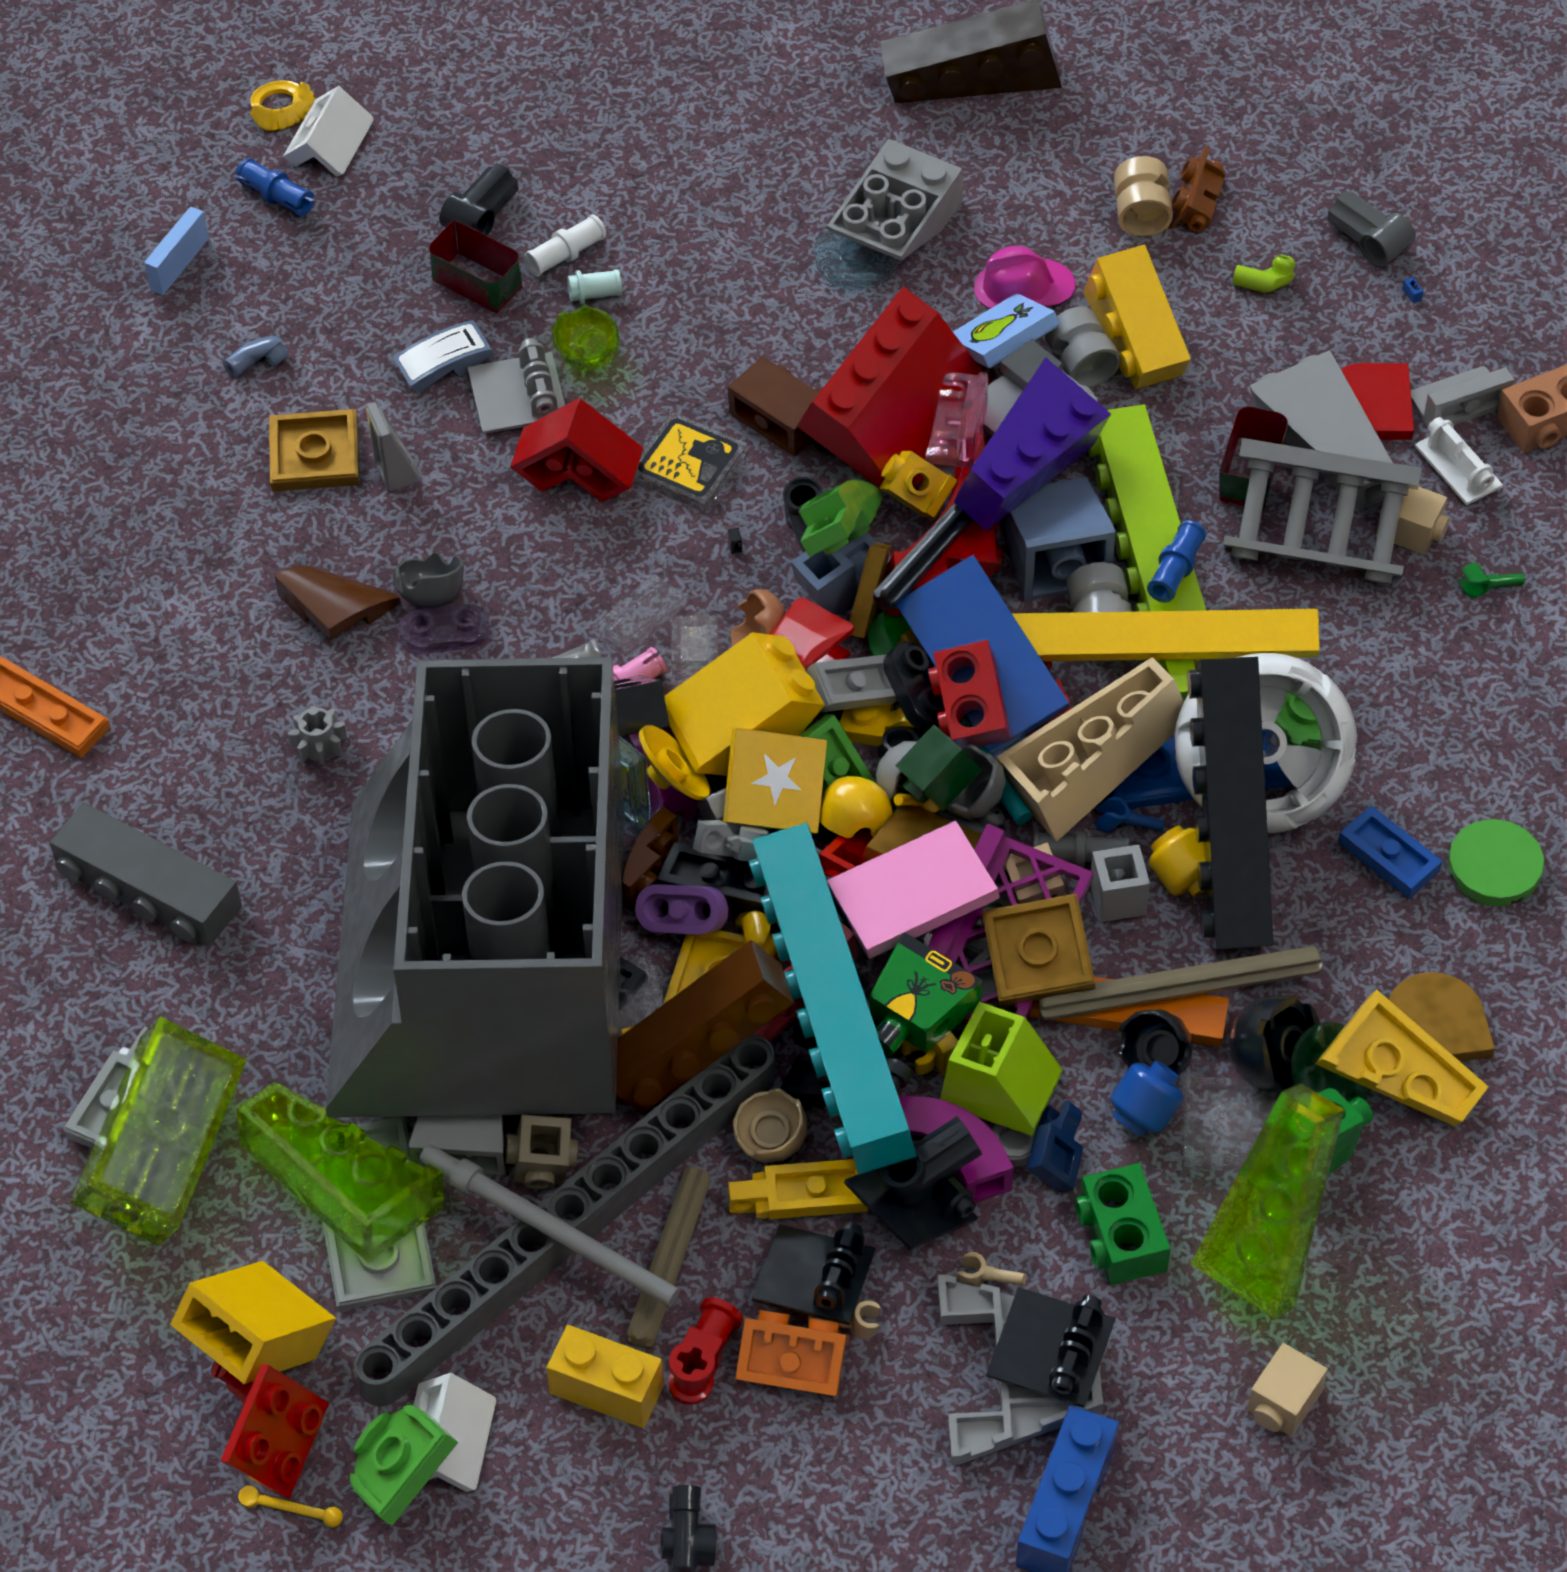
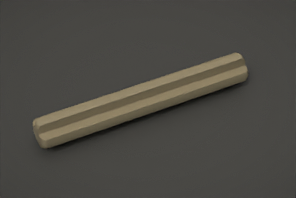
M688 1167L684 1170L649 1269L651 1273L672 1285H675L710 1185V1175L704 1169ZM641 1291L627 1331L628 1341L633 1345H639L644 1348L654 1345L667 1305Z

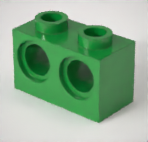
M1140 1163L1082 1176L1081 1195L1074 1199L1076 1214L1082 1227L1088 1225L1094 1239L1089 1241L1092 1261L1096 1270H1105L1109 1285L1167 1272L1171 1249ZM1113 1200L1121 1203L1122 1206L1111 1208L1105 1206L1103 1202ZM1129 1243L1136 1246L1138 1249L1134 1251H1124L1120 1249L1117 1245Z

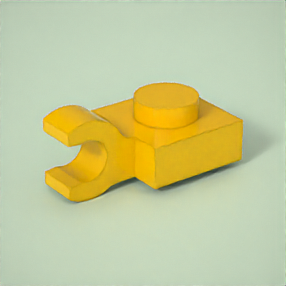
M893 704L845 709L840 720V725L851 742L877 747L882 745V736L890 728L897 726L913 729L918 736H920L921 730L910 724L901 707L893 711Z

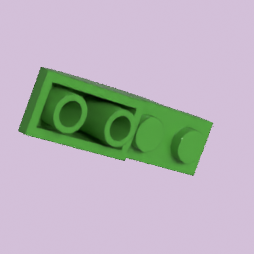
M853 479L803 504L798 512L807 525V529L800 542L808 556L810 557L822 550L825 555L831 554L844 547L849 541H853L866 534L871 529L870 524L873 518L876 517L877 509L883 498L880 489L866 481Z

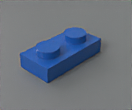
M1372 805L1339 834L1338 843L1408 899L1441 871L1443 861Z

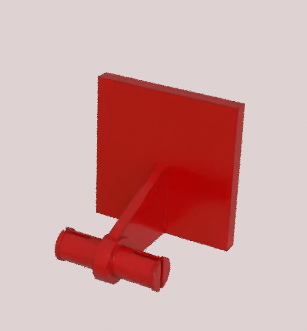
M214 1361L211 1367V1374L225 1382L228 1391L233 1393L244 1404L220 1461L280 1497L290 1499L317 1432L321 1427L329 1402L270 1365L261 1363L255 1380L243 1384Z

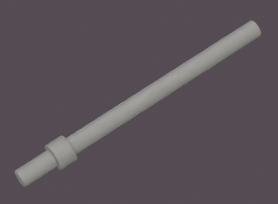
M428 1144L423 1149L420 1161L450 1178L449 1184L465 1194L476 1193L665 1305L671 1307L677 1300L680 1293L679 1288L483 1175V1168L466 1158L459 1161L432 1144Z

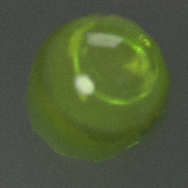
M583 305L580 309L572 312L562 311L551 329L556 352L566 365L575 370L592 371L607 365L614 359L620 347L619 331L615 321L607 312L591 308L587 305Z

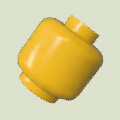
M1178 825L1164 833L1150 846L1153 854L1149 859V866L1171 895L1179 896L1189 892L1195 898L1206 891H1200L1198 884V862H1205L1204 842L1197 843L1195 828L1184 830L1181 825Z

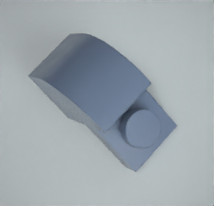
M867 532L840 550L825 555L822 550L809 557L805 551L791 561L794 578L820 607L835 615L848 612L854 606L868 548L877 541Z

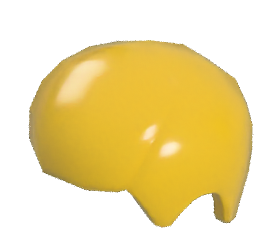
M857 776L837 778L829 785L821 798L819 822L829 831L845 838H852L862 828H869L870 835L874 837L892 815L891 799L886 791L872 780Z

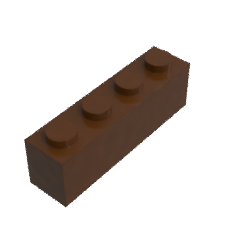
M750 940L618 1038L616 1095L644 1114L794 1004L781 963L753 940Z

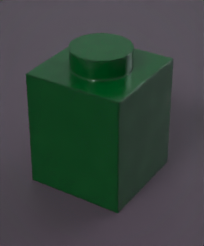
M935 725L895 765L908 778L902 786L922 805L930 799L942 811L948 807L982 770Z

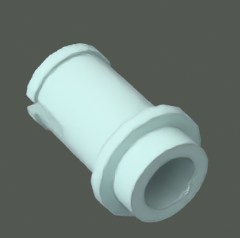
M619 269L581 274V271L577 270L575 275L567 277L570 301H579L580 305L584 304L587 299L622 296Z

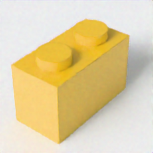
M567 1324L546 1367L550 1394L643 1429L664 1387L661 1358Z

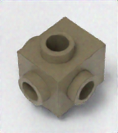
M548 1114L521 1115L516 1135L508 1134L506 1141L505 1164H514L513 1182H525L526 1187L536 1190L551 1189L554 1185L563 1184L567 1170H575L577 1162L578 1140L570 1139L571 1119L557 1118Z

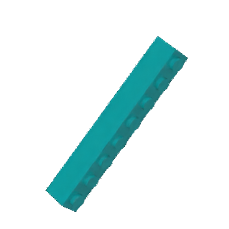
M806 822L752 839L757 854L756 859L749 860L757 888L767 886L769 895L760 897L769 925L778 922L781 930L779 933L772 934L780 962L791 961L793 970L784 972L793 1000L802 998L805 1008L796 1011L805 1039L815 1036L818 1046L809 1049L817 1078L827 1076L830 1087L821 1089L830 1118L840 1115L843 1127L834 1129L842 1157L853 1156L858 1174L916 1157L910 1130L808 823Z

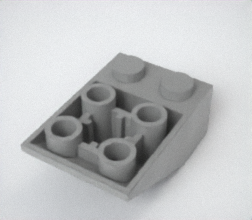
M888 139L827 225V230L902 261L940 233L963 202L962 168Z

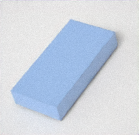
M190 207L144 262L149 286L152 291L164 295L208 241L209 237L203 211Z

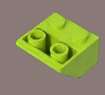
M978 1002L948 1060L940 1099L958 1105L979 1118L1033 1136L1061 1078L1063 1069L1025 1017Z

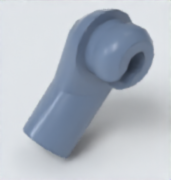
M271 335L246 342L223 361V366L229 374L237 378L264 356L270 365H278L289 356V350L281 343L283 339Z

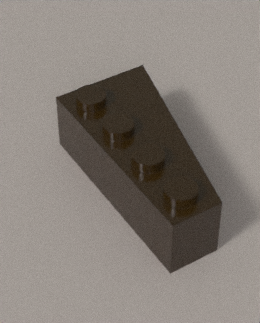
M1039 0L1027 1L880 41L885 76L895 103L1062 88L1054 48Z

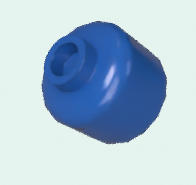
M1157 1060L1154 1061L1151 1067L1143 1063L1132 1064L1111 1094L1110 1100L1115 1108L1112 1113L1113 1117L1140 1136L1144 1137L1147 1132L1161 1133L1184 1100L1182 1091L1175 1084L1179 1076Z

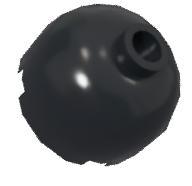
M1289 995L1266 996L1246 1005L1238 1014L1229 1040L1231 1058L1236 1071L1253 1087L1274 1093L1294 1094L1304 1090L1314 1079L1317 1069H1310L1313 1061V1054H1322V1028L1316 1010L1311 1004L1301 1003L1300 997Z

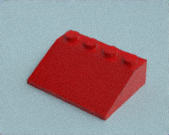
M903 286L811 402L797 427L880 488L885 479L881 476L882 471L894 454L900 455L902 451H912L934 465L961 429V405L992 382L941 315ZM918 473L913 477L912 485L914 488L923 479L921 474Z

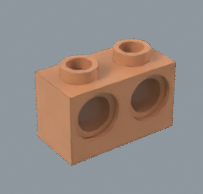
M1567 364L1502 389L1496 417L1523 453L1538 447L1541 449L1548 448L1559 439L1567 436Z

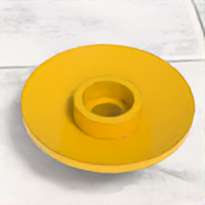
M645 725L639 731V739L643 751L651 764L647 768V773L657 786L664 790L671 786L683 795L695 800H704L710 794V786L706 776L702 773H695L677 740L654 725Z

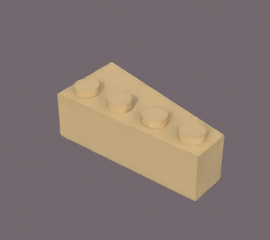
M1151 657L996 758L1000 765L1003 766L1004 774L1032 815L1057 842L1175 734L1176 722L1184 700L1174 678Z

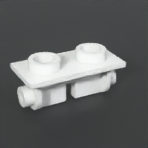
M1442 417L1435 418L1428 426L1430 431L1429 437L1416 443L1415 448L1467 506L1503 488V484L1493 474V468L1489 464H1484L1453 429L1454 424L1450 420H1443Z

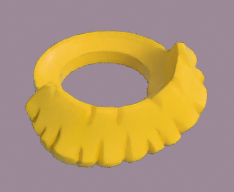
M285 80L269 82L260 86L251 95L250 103L252 110L250 115L255 123L265 131L290 128L305 119L315 101L314 93L310 91L309 84L300 82V85ZM282 93L293 97V103L282 109L272 110L261 105L263 100L272 94Z

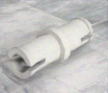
M592 214L568 230L562 228L552 233L550 240L533 250L525 252L523 255L525 265L531 274L538 277L564 260L569 263L578 258L580 251L606 237V229L602 221Z

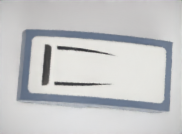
M471 320L438 331L395 355L393 359L410 387L416 393H420L452 370L459 377L466 374L468 366L479 365L495 352L476 322Z

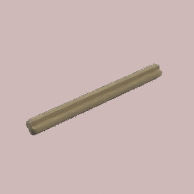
M1309 946L1095 983L1096 989L1038 999L1037 1006L1043 1020H1051L1316 975L1322 970L1321 956L1316 947Z

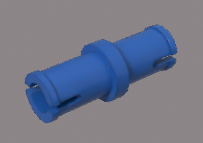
M252 158L244 159L237 167L236 175L238 177H236V180L261 193V197L271 204L279 203L295 212L298 216H305L312 209L315 202L312 199L314 193L291 182L288 175L280 170L271 171Z
M1183 521L1179 525L1178 532L1171 545L1164 547L1159 556L1160 565L1151 582L1147 585V591L1153 599L1163 603L1170 602L1174 599L1183 578L1189 576L1194 569V557L1207 537L1205 528L1196 521Z

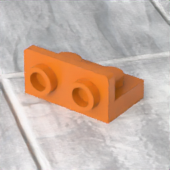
M759 1310L758 1320L745 1318L735 1376L736 1380L838 1396L845 1348L848 1345L850 1336L838 1333L840 1323L809 1318L808 1328L788 1325V1314Z

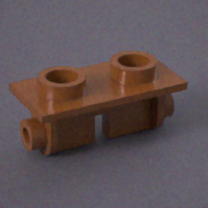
M1207 145L1196 159L1189 157L1180 172L1179 179L1184 182L1171 201L1174 213L1169 226L1170 229H1174L1179 221L1187 224L1189 229L1194 232H1202L1211 224L1217 203L1215 200L1219 197L1226 173L1220 162L1207 159L1210 147Z

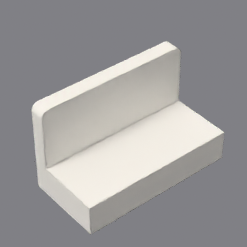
M337 86L315 99L283 157L293 166H298L315 157L335 176H340L346 171L374 120L373 116L346 91Z
M453 1373L418 1383L413 1406L420 1408L433 1417L459 1442L430 1479L439 1477L461 1490L469 1492L477 1488L496 1398Z

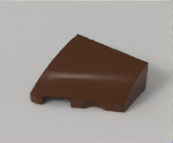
M308 565L290 567L274 575L278 596L304 622L311 620L330 640L361 619L370 625L401 604L400 597L395 593Z

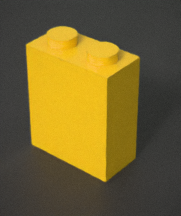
M259 1261L190 1282L170 1325L239 1381L246 1384L255 1380L261 1363L270 1365L281 1372L315 1360L336 1317L267 1263Z

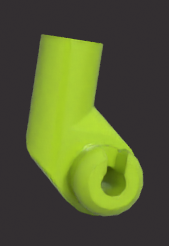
M1277 255L1272 262L1273 266L1263 271L1237 265L1232 285L1262 293L1272 292L1292 282L1295 277L1293 272L1296 265L1295 260L1290 256Z

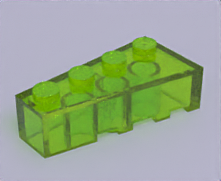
M276 1081L236 1108L239 1144L367 1263L444 1208L442 1171L429 1164L424 1168L408 1159L407 1152L392 1144L387 1148L366 1137V1130L352 1122L346 1125L331 1117L327 1118L324 1107Z
M1303 1084L1281 1092L1190 1263L1275 1319L1295 1308L1344 1109Z

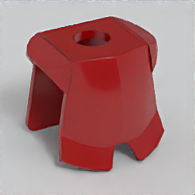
M798 598L769 635L786 637L795 647V653L806 670L816 662L849 658L850 651L838 644L851 635L855 628L852 623L806 598Z

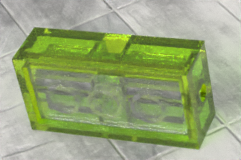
M159 1016L140 1036L70 1204L153 1244L161 1245L181 1224L247 1059Z

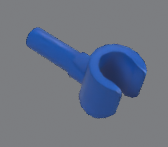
M1118 796L1106 799L1096 809L1104 814L1096 820L1095 824L1100 830L1107 833L1115 830L1121 823L1137 825L1160 832L1164 827V820L1130 811L1127 803Z

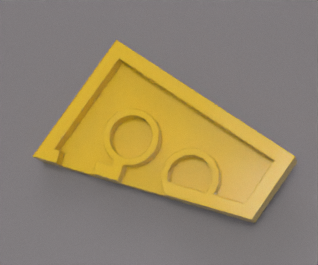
M1375 990L1367 997L1315 1063L1320 1067L1454 1127L1465 1119L1489 1087L1378 990Z

